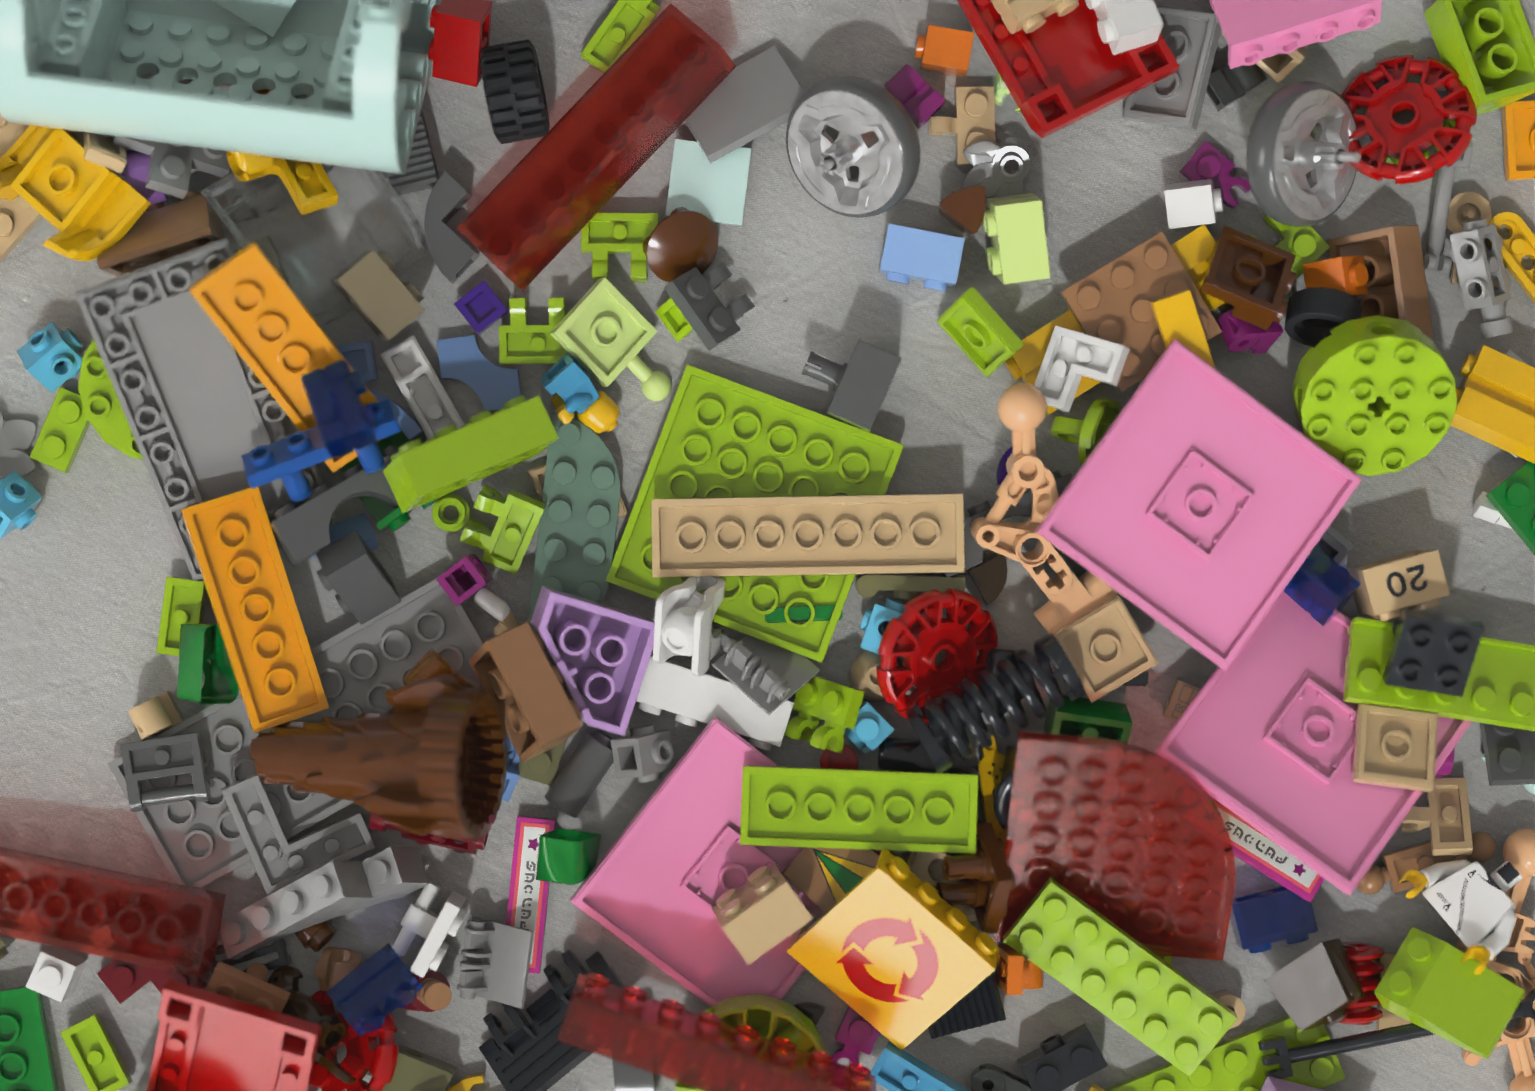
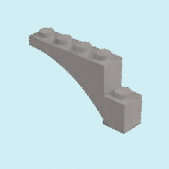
M390 846L362 862L331 861L217 923L227 959H239L272 942L329 919L389 900L401 899L428 885L429 880L418 848Z

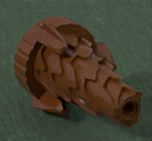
M444 674L413 682L399 689H388L385 695L386 701L395 709L390 711V714L364 713L355 718L322 717V723L289 721L270 728L269 732H261L251 741L249 755L254 758L257 774L262 777V784L292 785V790L296 792L324 793L330 797L350 800L356 805L364 806L366 810L402 830L414 834L425 835L431 832L438 837L482 838L491 829V825L494 824L497 812L500 809L507 770V738L499 703L496 702V698L490 695L489 692H483L481 688L464 687L454 675Z

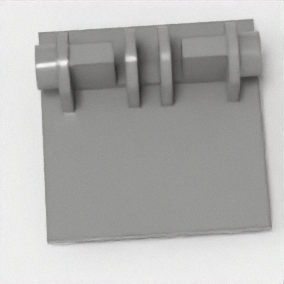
M749 635L738 642L735 639L729 640L723 648V651L726 653L712 665L768 715L774 712L820 672V669L805 656Z
M474 916L473 920H469V926L464 929V932H466L464 948L467 949H463L461 955L468 958L466 961H460V967L466 968V970L461 971L460 981L457 984V989L460 990V997L475 999V996L523 1009L534 931Z

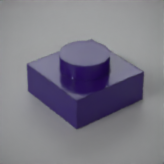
M484 280L454 303L478 335L509 312Z

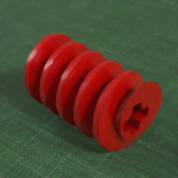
M1341 942L1343 947L1346 948V954L1366 997L1345 1010L1347 1017L1338 1023L1353 1025L1373 1023L1372 1021L1383 1017L1382 1010L1373 1006L1380 1004L1373 990L1377 988L1381 981V978L1374 976V974L1384 971V965L1373 959L1382 957L1384 949L1364 942Z

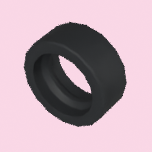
M1324 287L1305 288L1296 291L1289 297L1284 330L1289 337L1298 343L1316 347L1321 340L1331 335L1330 331L1346 321L1360 319L1362 307L1356 298L1346 292Z

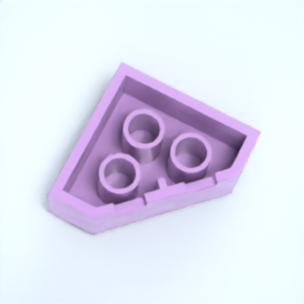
M542 585L531 624L534 630L541 636L544 649L552 665L559 670L563 686L569 698L577 704L581 713V719L588 726L625 736L653 650L655 621L645 616Z

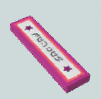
M1196 786L1177 816V820L1309 903L1325 880L1198 786Z
M518 815L506 924L534 931L528 973L540 974L550 882L536 880L539 835L555 830L556 819Z

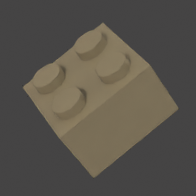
M367 250L330 281L381 340L389 341L425 310L419 303L424 298L409 281L405 283L397 278L394 272L398 268L384 251L376 253L374 250Z

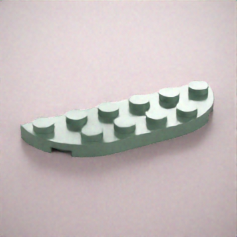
M552 413L551 422L559 438L548 447L542 495V502L547 505L539 521L528 624L532 630L534 628L531 624V619L542 585L595 602H603L610 584L606 581L613 562L621 485L618 467L612 453L604 441L589 427L574 418L565 425L558 418L557 413Z

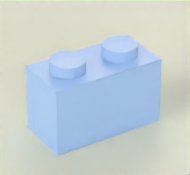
M889 224L879 273L887 274L886 281L908 285L909 279L923 281V288L946 292L947 286L954 287L957 283L965 238Z

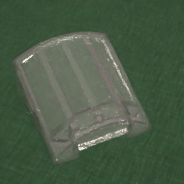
M322 164L339 195L338 203L305 215L300 214L286 186L278 175L270 174L244 182L239 181L231 171L202 190V196L240 251L255 241L320 326H324L354 310L330 280L367 250H374L376 253L384 251L398 269L394 274L399 278L427 251L416 217L380 171Z

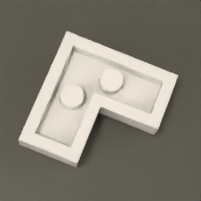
M1055 325L1034 386L1039 388L1045 396L1047 406L1069 412L1082 376L1117 386L1130 349L1117 343Z

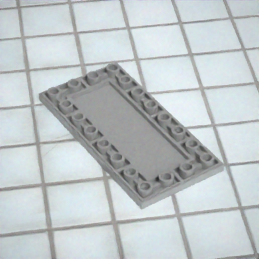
M227 237L75 292L193 581L203 577L180 509L250 488L241 455L250 452L258 446L272 444L287 438L294 432L300 431L189 291V286L234 256ZM316 464L303 469L312 491L323 485ZM281 478L258 486L270 525L276 520L274 513L292 502L299 507L310 500L307 497L302 501H292ZM335 512L331 516L329 527L339 523ZM274 535L278 549L282 548L279 541Z

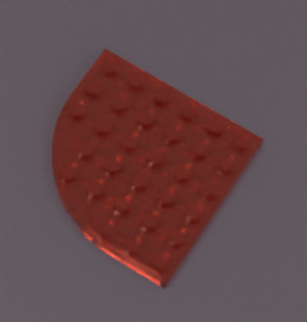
M1018 731L1003 843L1006 863L1008 867H1012L1014 870L1015 887L1013 890H1010L1007 900V914L1005 917H1002L998 933L992 934L993 940L1005 943L1003 941L1005 933L1051 877L1156 955L1223 961L1235 890V859L1224 820L1205 790L1188 773L1173 762L1136 745L1094 737Z

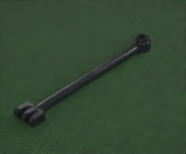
M1535 989L1530 991L1525 999L1521 1000L1511 1019L1531 1017L1535 1020V1009L1532 1006L1535 1000ZM1410 1023L1287 1048L1284 1036L1258 1041V1045L1261 1051L1276 1050V1053L1261 1057L1264 1066L1279 1064V1068L1265 1072L1266 1079L1268 1076L1283 1079L1294 1076L1291 1063L1436 1034Z

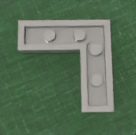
M257 773L220 789L267 896L331 861H347L375 848L359 811L287 843Z

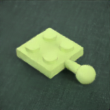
M605 277L599 278L550 332L560 345L602 387H609L627 367L641 381V390L647 399L661 401L667 398L671 392L672 384L670 378L664 372L652 371L637 356L658 331Z

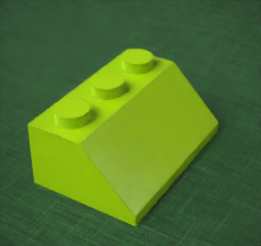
M1437 0L1424 12L1441 61L1454 68L1459 74V80L1463 86H1467L1477 109V115L1498 110L1535 93V41L1519 0Z

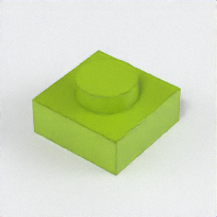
M671 298L655 311L677 343L694 331Z

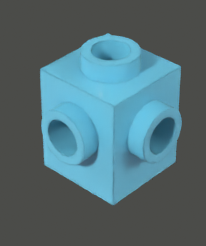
M51 322L45 328L36 331L29 341L17 350V353L26 370L52 393L66 380L72 379L79 373L83 357L80 348L83 347V344L70 329L67 328L63 332L57 325Z
M15 470L5 478H0V540L17 527L20 530L28 527L38 514L35 512V509L42 499V496L36 491L35 487L29 481L24 480Z
M887 598L886 604L881 602L875 603L873 609L867 608L860 630L865 631L860 648L878 654L879 644L887 622H890L893 617L897 619L905 611L903 608L905 603ZM898 656L897 660L902 659L903 656Z

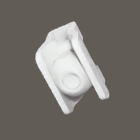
M717 576L689 577L682 584L668 588L658 597L655 608L653 660L662 664L667 659L676 655L692 656L691 673L701 677L707 672L710 660L721 649L722 632L720 629L712 628V621L718 607L724 600V579ZM700 590H706L704 594L698 592Z

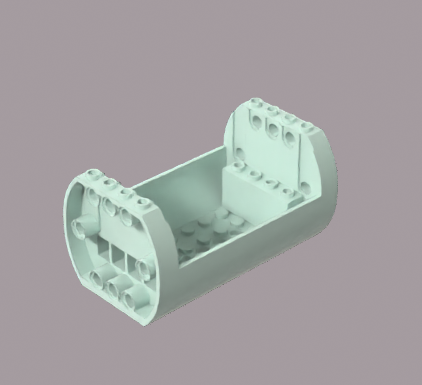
M0 0V115L6 121L405 175L433 61L428 59L430 42L434 37V28L430 27L429 21L432 8L435 4L437 5V0H296L274 37H271L211 0ZM144 74H155L151 79L140 78ZM183 79H193L190 84L179 83ZM222 84H232L229 89L217 88ZM260 89L272 90L266 95L256 93ZM299 94L310 95L305 100H299L294 98Z

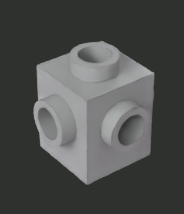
M644 725L630 728V736L610 740L616 778L638 777L639 782L655 781L662 779L661 772L671 770L676 765L670 730L654 731L653 725Z

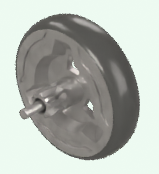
M855 76L829 78L817 83L806 91L791 111L786 128V149L790 165L804 190L828 210L855 218L876 216L895 207L913 187L920 167L921 151L918 134L904 106L893 94L879 84ZM827 125L839 131L836 141L826 133ZM849 166L859 167L858 179L851 178Z
M1299 81L1285 85L1275 91L1264 102L1252 124L1246 155L1247 175L1251 191L1262 210L1270 218L1281 224L1293 227H1308L1325 221L1341 207L1353 185L1357 170L1349 162L1358 163L1361 155L1358 152H1349L1350 141L1357 140L1359 142L1358 138L1349 139V136H1352V133L1357 130V126L1350 107L1333 88L1313 81ZM1312 129H1313L1314 139L1310 136V133H1311ZM1309 171H1311V174L1307 181L1306 174Z

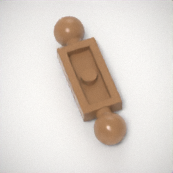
M1478 831L1472 833V855L1432 856L1431 840L1381 854L1384 867L1380 868L1372 864L1356 888L1364 894L1371 895L1378 893L1384 884L1389 882L1391 891L1394 893L1414 888L1410 881H1403L1398 884V880L1407 871H1419L1439 862L1468 858L1473 861L1486 862L1494 856L1496 843L1490 834Z

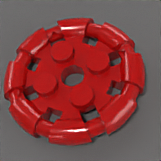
M1400 55L1375 63V68L1366 73L1361 71L1352 79L1341 96L1350 107L1357 126V130L1352 133V136H1349V139H1359V142L1357 140L1350 141L1349 152H1358L1361 155L1358 163H1349L1363 175L1380 182L1383 178L1395 180L1396 184L1421 182L1435 177L1434 172L1443 166L1451 167L1469 146L1473 137L1470 130L1471 126L1476 124L1477 109L1467 86H1463L1458 78L1459 74L1448 64L1428 57L1427 60L1414 59V55ZM1412 74L1422 75L1421 84L1408 82V79H1410ZM1384 80L1387 84L1377 90L1374 86ZM1448 91L1450 94L1441 99L1438 92ZM1361 107L1367 108L1366 115L1355 114V111ZM1409 110L1415 113L1414 119L1407 124H1398L1394 121L1395 115L1400 111ZM1445 119L1454 120L1456 122L1455 128L1445 127ZM1368 135L1372 142L1362 147L1359 143L1361 139ZM1433 145L1437 152L1426 159L1422 151ZM1388 154L1394 159H1399L1398 164L1386 163Z
M948 588L944 593H940L937 589L930 590L903 606L905 611L897 619L893 617L887 625L878 648V654L881 655V664L876 666L877 680L886 702L893 703L894 711L908 720L905 712L919 705L924 714L921 717L928 724L923 705L928 699L934 700V697H939L935 701L946 713L942 702V693L950 689L962 698L961 691L956 686L963 678L972 680L981 690L978 680L979 672L985 669L987 665V653L999 645L994 620L988 610L981 608L982 603L976 597L957 589ZM943 608L947 611L946 618H942ZM916 621L920 624V625H916V626H914V627H912V628L910 629V627H911ZM970 624L971 627L966 630L965 627ZM945 649V659L939 666H935L937 653ZM898 656H903V666H896ZM912 686L915 687V689L909 695H906L907 691Z
M356 986L355 990L351 992L319 990L310 996L322 1005L328 1015L339 1016L346 1025L348 1031L338 1046L331 1048L330 1052L332 1058L337 1061V1051L341 1045L345 1044L347 1050L346 1057L339 1064L356 1078V1082L354 1084L343 1082L315 1061L308 1091H317L319 1087L322 1089L321 1091H382L386 1083H391L399 1055V1045L395 1044L394 1035L398 1030L393 1014L383 999L375 998L366 993L367 990L361 989V986ZM338 1004L340 1006V1014H336L333 1005ZM363 1014L366 1016L364 1021L360 1020ZM368 1070L373 1075L369 1083L363 1080Z

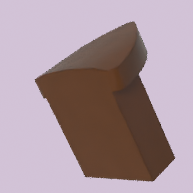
M982 185L971 186L953 192L940 202L939 206L941 209L939 213L966 236L969 237L971 233L976 234L981 226L986 209L985 187Z

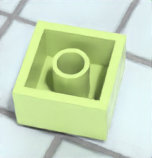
M1032 192L986 199L987 209H985L982 226L983 231L987 232L988 237L991 236L992 247L986 248V261L988 270L992 271V275H996L1003 284L1050 278L1042 200Z

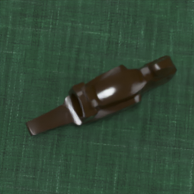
M282 966L276 969L267 982L291 993L282 1014L321 1025L322 1033L315 1061L343 1082L354 1084L356 1078L333 1059L330 1052L331 1048L338 1046L348 1031L346 1025L339 1016L328 1015L320 1003L300 992L299 980L303 978V975L298 968Z

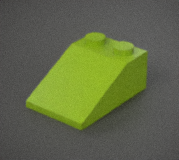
M1412 926L1374 992L1383 1009L1488 1060L1521 1002L1525 991L1485 967L1480 975H1476L1474 972L1480 964L1478 961L1469 958L1463 964L1462 958L1465 953L1447 942Z

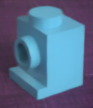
M865 700L861 704L855 728H846L844 733L860 750L867 754L870 750L874 751L895 729Z

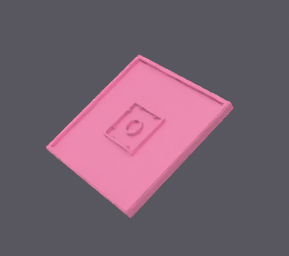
M1175 339L1170 342L1035 532L1218 667L1227 670L1360 484L1362 478Z
M1292 578L1228 669L1223 670L1217 667L1153 755L1349 896L1423 791L1352 782L1356 715L1359 704L1343 701L1346 656L1349 653L1350 635H1348V627L1350 626L1351 619ZM1438 716L1435 774L1472 721Z
M715 716L570 898V901L709 1006H713L732 996L763 994L782 1000L806 969L786 952L792 934L748 965L721 928L712 908L717 905L716 900L723 893L733 888L737 891L749 882L748 877L760 867L767 866L769 868L776 864L782 873L804 847L740 845L743 765L780 766ZM882 850L875 851L880 854ZM783 874L813 919L806 924L810 928L825 912Z

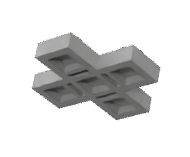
M113 136L112 144L150 155L145 188L183 199L187 194L191 168L221 178H225L230 171L227 154L223 150Z

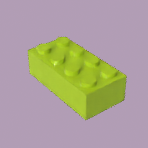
M521 395L504 403V408L496 411L494 415H492L490 409L469 418V423L461 426L459 429L453 424L435 432V437L426 441L425 444H422L421 440L417 439L398 448L399 452L390 457L392 462L383 470V473L402 513L535 457L554 443L559 437L540 397L536 396L526 400L525 396Z

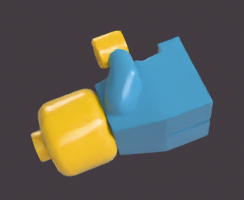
M568 352L540 377L545 389L553 395L551 403L557 409L558 418L565 425L572 421L574 418L573 412L577 411L578 420L596 434L604 431L610 432L617 426L620 407L607 393L596 390L586 370Z

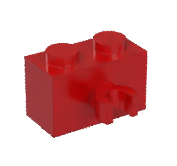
M442 0L439 5L435 4L433 6L429 25L431 28H434V37L430 42L428 59L433 61L432 77L474 87L478 86L482 79L480 67L482 47L490 46L492 1Z

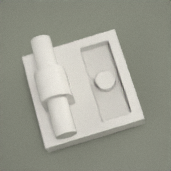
M429 881L428 885L424 886L416 903L412 902L400 923L403 927L391 948L395 953L405 956L416 934L425 938L426 941L410 969L411 972L424 978L429 968L436 972L450 944L444 942L446 935L449 934L453 937L456 935L468 910L462 908L466 897L455 891H452L439 915L430 911L429 909L441 889L439 885Z

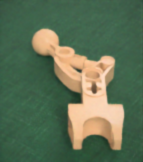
M1018 383L1008 387L1002 393L997 407L1001 422L1005 427L1012 430L1013 453L1009 456L1006 463L1008 474L995 493L999 497L988 515L974 519L970 525V533L980 546L1022 564L1049 599L1047 603L1033 614L1048 633H1055L1117 596V593L1089 571H1086L1077 578L1055 550L1054 545L1035 532L1059 496L1053 474L1036 457L1035 428L1045 419L1047 410L1045 396L1039 388L1032 384ZM1027 488H1030L1032 493L1031 517L1020 523L1002 521L1011 504L1016 506ZM1037 538L1036 547L1032 551L1021 552L1022 543L1026 539ZM1046 561L1055 571L1056 577L1050 579L1040 564Z

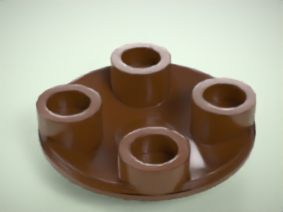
M679 207L673 210L670 216L663 219L655 227L651 235L645 239L642 246L643 252L646 254L647 262L652 272L663 281L670 283L695 267L702 274L711 265L717 253V230L705 215L689 211L685 207Z

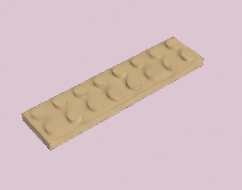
M963 494L651 499L652 577L965 572Z

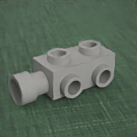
M1486 218L1462 223L1464 230L1449 236L1451 241L1450 256L1456 264L1459 279L1457 285L1458 294L1463 300L1465 311L1480 308L1483 320L1479 322L1482 338L1513 332L1511 316H1506L1504 302L1511 299L1509 292L1511 278L1504 268L1501 253L1503 240L1497 233L1496 224L1487 225ZM1486 238L1492 242L1491 250L1485 245ZM1494 276H1496L1500 281L1499 288H1497L1493 283Z

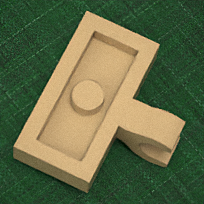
M994 86L956 87L954 89L955 118L935 116L930 117V120H928L929 136L955 135L956 166H972L963 154V150L971 144L982 140H990L996 143Z
M1435 778L1434 789L1431 792H1427L1428 807L1413 806L1401 822L1402 832H1417L1430 827L1432 856L1472 855L1473 843L1466 778Z

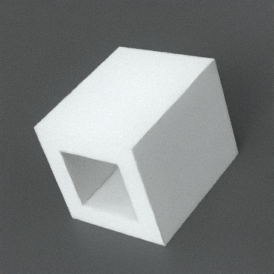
M1213 178L1167 184L1164 194L1169 229L1216 223L1217 212L1224 211L1221 188L1214 189Z
M51 945L40 952L26 988L63 1002L73 995L87 960Z

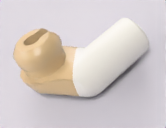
M485 587L477 592L474 597V603L499 621L498 625L493 628V633L496 636L520 625L504 600Z

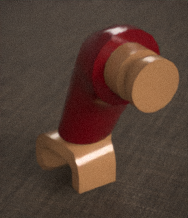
M329 946L323 950L321 959L317 960L314 975L318 977L320 990L323 991L340 990L351 992L355 990L356 986H361V989L367 990L366 993L375 998L383 999L387 1005L418 1012L442 1010L448 1006L452 998L449 982L439 971L435 972L428 969L424 978L411 972V967L365 959L364 967H361L362 953Z

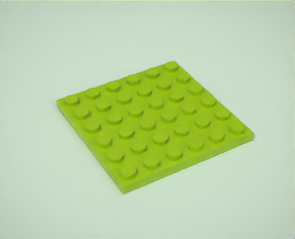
M687 364L606 581L658 600V597L665 590L682 584L689 578L652 577L651 499L886 495L904 445ZM856 574L717 576L725 580L724 600L718 607L712 622L823 663ZM700 590L698 592L704 594L706 590ZM835 605L830 621H813L815 617L814 606ZM809 606L811 609L810 619L807 622H792L788 616L789 607ZM776 607H785L784 617L787 622L767 623V621L765 622V615L773 612Z

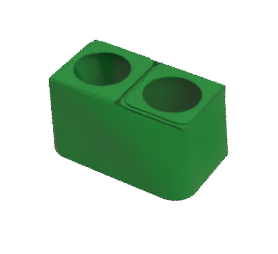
M181 624L177 697L201 705L230 704L234 702L238 696V685L218 624ZM206 634L207 643L204 648V635ZM204 672L205 681L202 687V674Z
M555 829L539 835L536 880L567 885H576L584 881L596 866L601 834L569 829Z

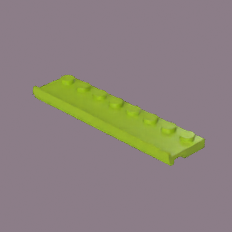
M1355 617L1351 620L1348 627V635H1350L1349 653L1346 656L1343 701L1438 713L1440 717L1535 731V645L1481 637L1463 696L1460 697L1385 685L1383 674L1395 638L1392 630L1394 623Z

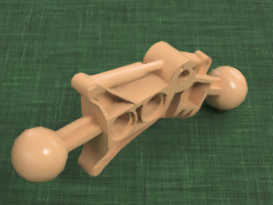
M1530 828L1519 829L1510 834L1504 842L1502 850L1504 862L1508 860L1523 877L1505 892L1517 907L1514 910L1516 922L1509 944L1502 951L1515 952L1516 961L1524 967L1529 978L1527 979L1513 964L1498 960L1496 956L1489 960L1486 965L1487 968L1499 975L1509 974L1511 982L1525 991L1522 999H1525L1526 995L1535 989V969L1531 963L1534 950L1526 945L1527 940L1535 941V935L1530 933L1531 928L1535 927V920L1520 912L1531 877L1535 876V829ZM1461 939L1457 941L1455 948L1466 953L1468 947ZM1535 1000L1532 1004L1533 1009H1535ZM1521 1017L1517 1027L1512 1029L1505 1028L1495 1046L1496 1048L1507 1044L1515 1073L1508 1091H1535V1058L1529 1039L1535 1037V1020L1531 1017ZM1464 1048L1461 1052L1462 1059L1470 1066L1477 1065L1482 1059L1481 1056Z

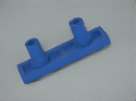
M386 399L381 402L369 403L362 409L345 416L333 417L324 424L306 431L294 432L287 438L272 444L258 446L241 456L245 474L252 489L281 478L290 499L298 502L306 499L312 493L303 469L355 450L366 473L377 472L385 465L377 441L401 432L391 401Z

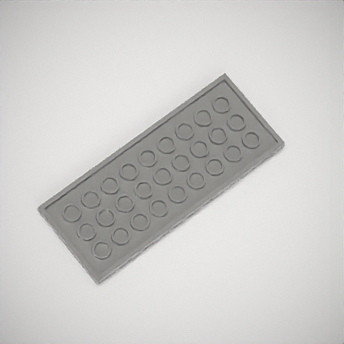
M434 579L402 597V602L361 625L358 622L312 648L311 652L329 708L292 720L291 722L322 723V717L355 718L364 713L390 714V711L395 709L386 701L385 695L388 689H399L410 683L444 674L454 675L464 687L481 688L485 692L468 661L482 647L484 641L463 604L461 603L456 607L438 581ZM239 690L234 702L230 704H212L154 737L161 738L200 732L211 800L197 802L196 799L146 806L145 811L135 812L183 898L251 860L220 789L257 773L254 758L249 755L251 741L261 732H269V729L257 733L252 731ZM122 756L109 762L108 765L128 799ZM186 773L141 780L142 789L148 791L193 784L192 774ZM262 784L286 840L353 803V801L330 797L324 793L296 792L292 790V785Z

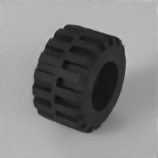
M529 39L482 47L480 54L482 81L491 125L500 144L547 136L550 128L549 114L541 70L534 45Z

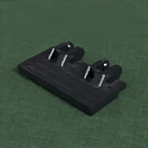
M570 949L562 954L563 961L577 978L568 986L562 979L560 972L551 964L543 969L546 977L562 1000L560 1001L552 989L525 1009L534 1022L531 1025L519 1008L503 1003L504 1011L516 1026L513 1031L508 1034L501 1021L492 1013L483 1018L496 1041L490 1038L479 1049L506 1091H547L643 1012L614 969L609 966L599 951H596L585 960L594 973L591 976Z

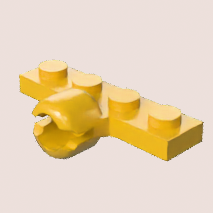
M260 89L256 93L266 95L272 90ZM226 151L231 170L239 181L247 182L270 174L278 175L301 215L338 203L339 195L321 163Z

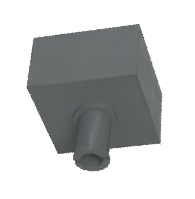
M858 340L849 363L844 362V365H840L811 351L807 362L821 367V369L819 370L805 364L802 375H807L834 387L832 391L836 393L826 416L870 432L902 358Z

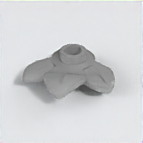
M982 140L971 144L963 150L965 158L973 167L964 177L961 189L982 185L986 190V199L1023 194L1022 180L1028 175L1031 168L1030 156L1023 147L1016 144H1008L1001 147L990 140ZM1014 159L1019 163V166L1014 170H1008L1004 166L1005 162Z
M1 409L0 476L5 478L15 470L21 477H24L36 468L34 461L25 453L35 439L36 424L23 419L5 421Z

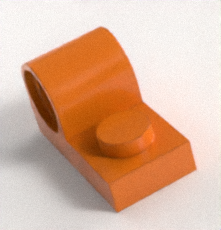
M997 944L1000 952L996 965V982L1006 995H1022L1023 989L1043 988L1044 971L1008 944Z

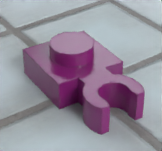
M1207 141L1199 147L1179 171L1189 181L1213 178L1214 189L1221 188L1223 203L1230 208H1235L1238 205V202L1230 195L1232 187H1239L1245 193L1251 189L1250 184L1245 179L1233 178L1228 174L1235 165Z
M849 1005L834 1037L836 1041L843 1043V1047L837 1049L832 1054L830 1068L835 1069L841 1058H848L852 1062L848 1075L854 1077L859 1070V1052L870 1055L880 1032Z

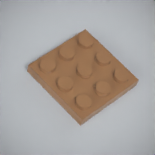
M1163 232L1158 233L1060 292L1084 334L1117 343L1130 349L1116 386L1119 392H1123L1143 380L1165 351L1150 302L1188 289L1191 291L1206 341L1222 332Z

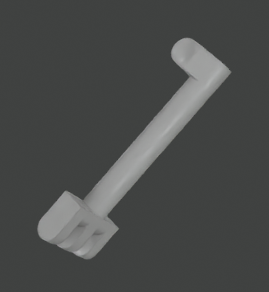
M1472 141L1463 155L1451 167L1443 166L1439 169L1427 250L1424 258V269L1449 272L1451 269L1452 259L1449 256H1443L1442 250L1456 167L1469 168ZM1433 145L1429 147L1428 157L1437 152Z

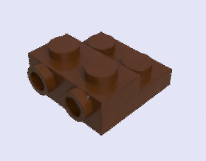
M1224 225L1218 235L1200 292L1234 305L1231 316L1268 330L1273 321L1276 323L1281 321L1286 311L1288 301L1283 300L1284 293L1288 294L1297 275L1296 272L1291 271L1296 255Z

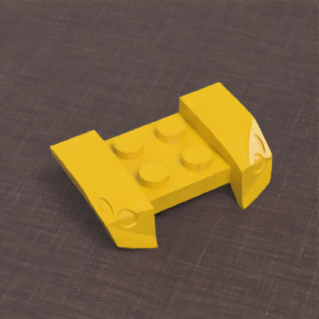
M30 125L12 147L0 157V198L13 201L20 195L60 231V233L48 238L43 243V246L73 260L92 261L120 242L151 202L112 170L85 160L84 145L72 135L73 132L70 130Z

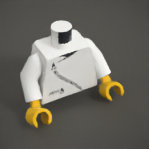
M1466 859L1439 862L1419 871L1409 870L1398 880V884L1403 881H1410L1414 885V889L1405 895L1409 899L1414 898L1423 889H1426L1422 894L1468 947L1462 958V963L1464 964L1469 958H1474L1480 963L1474 972L1476 975H1480L1489 960H1492L1509 944L1516 922L1514 910L1517 906L1505 892L1523 877L1508 860L1491 874L1478 861L1471 863Z

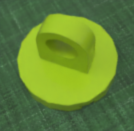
M1100 397L1092 403L1084 420L1061 416L1055 417L1050 434L1062 441L1079 445V461L1082 466L1122 411V407L1118 401Z

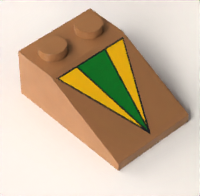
M804 847L782 873L826 913L876 868L880 854L875 850Z

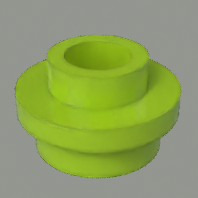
M446 494L437 499L433 504L432 519L436 526L443 531H459L467 525L470 519L471 511L469 504L460 495ZM450 505L458 509V517L455 520H448L445 516V509Z

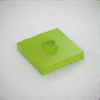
M973 286L936 320L986 377L1024 346V343Z

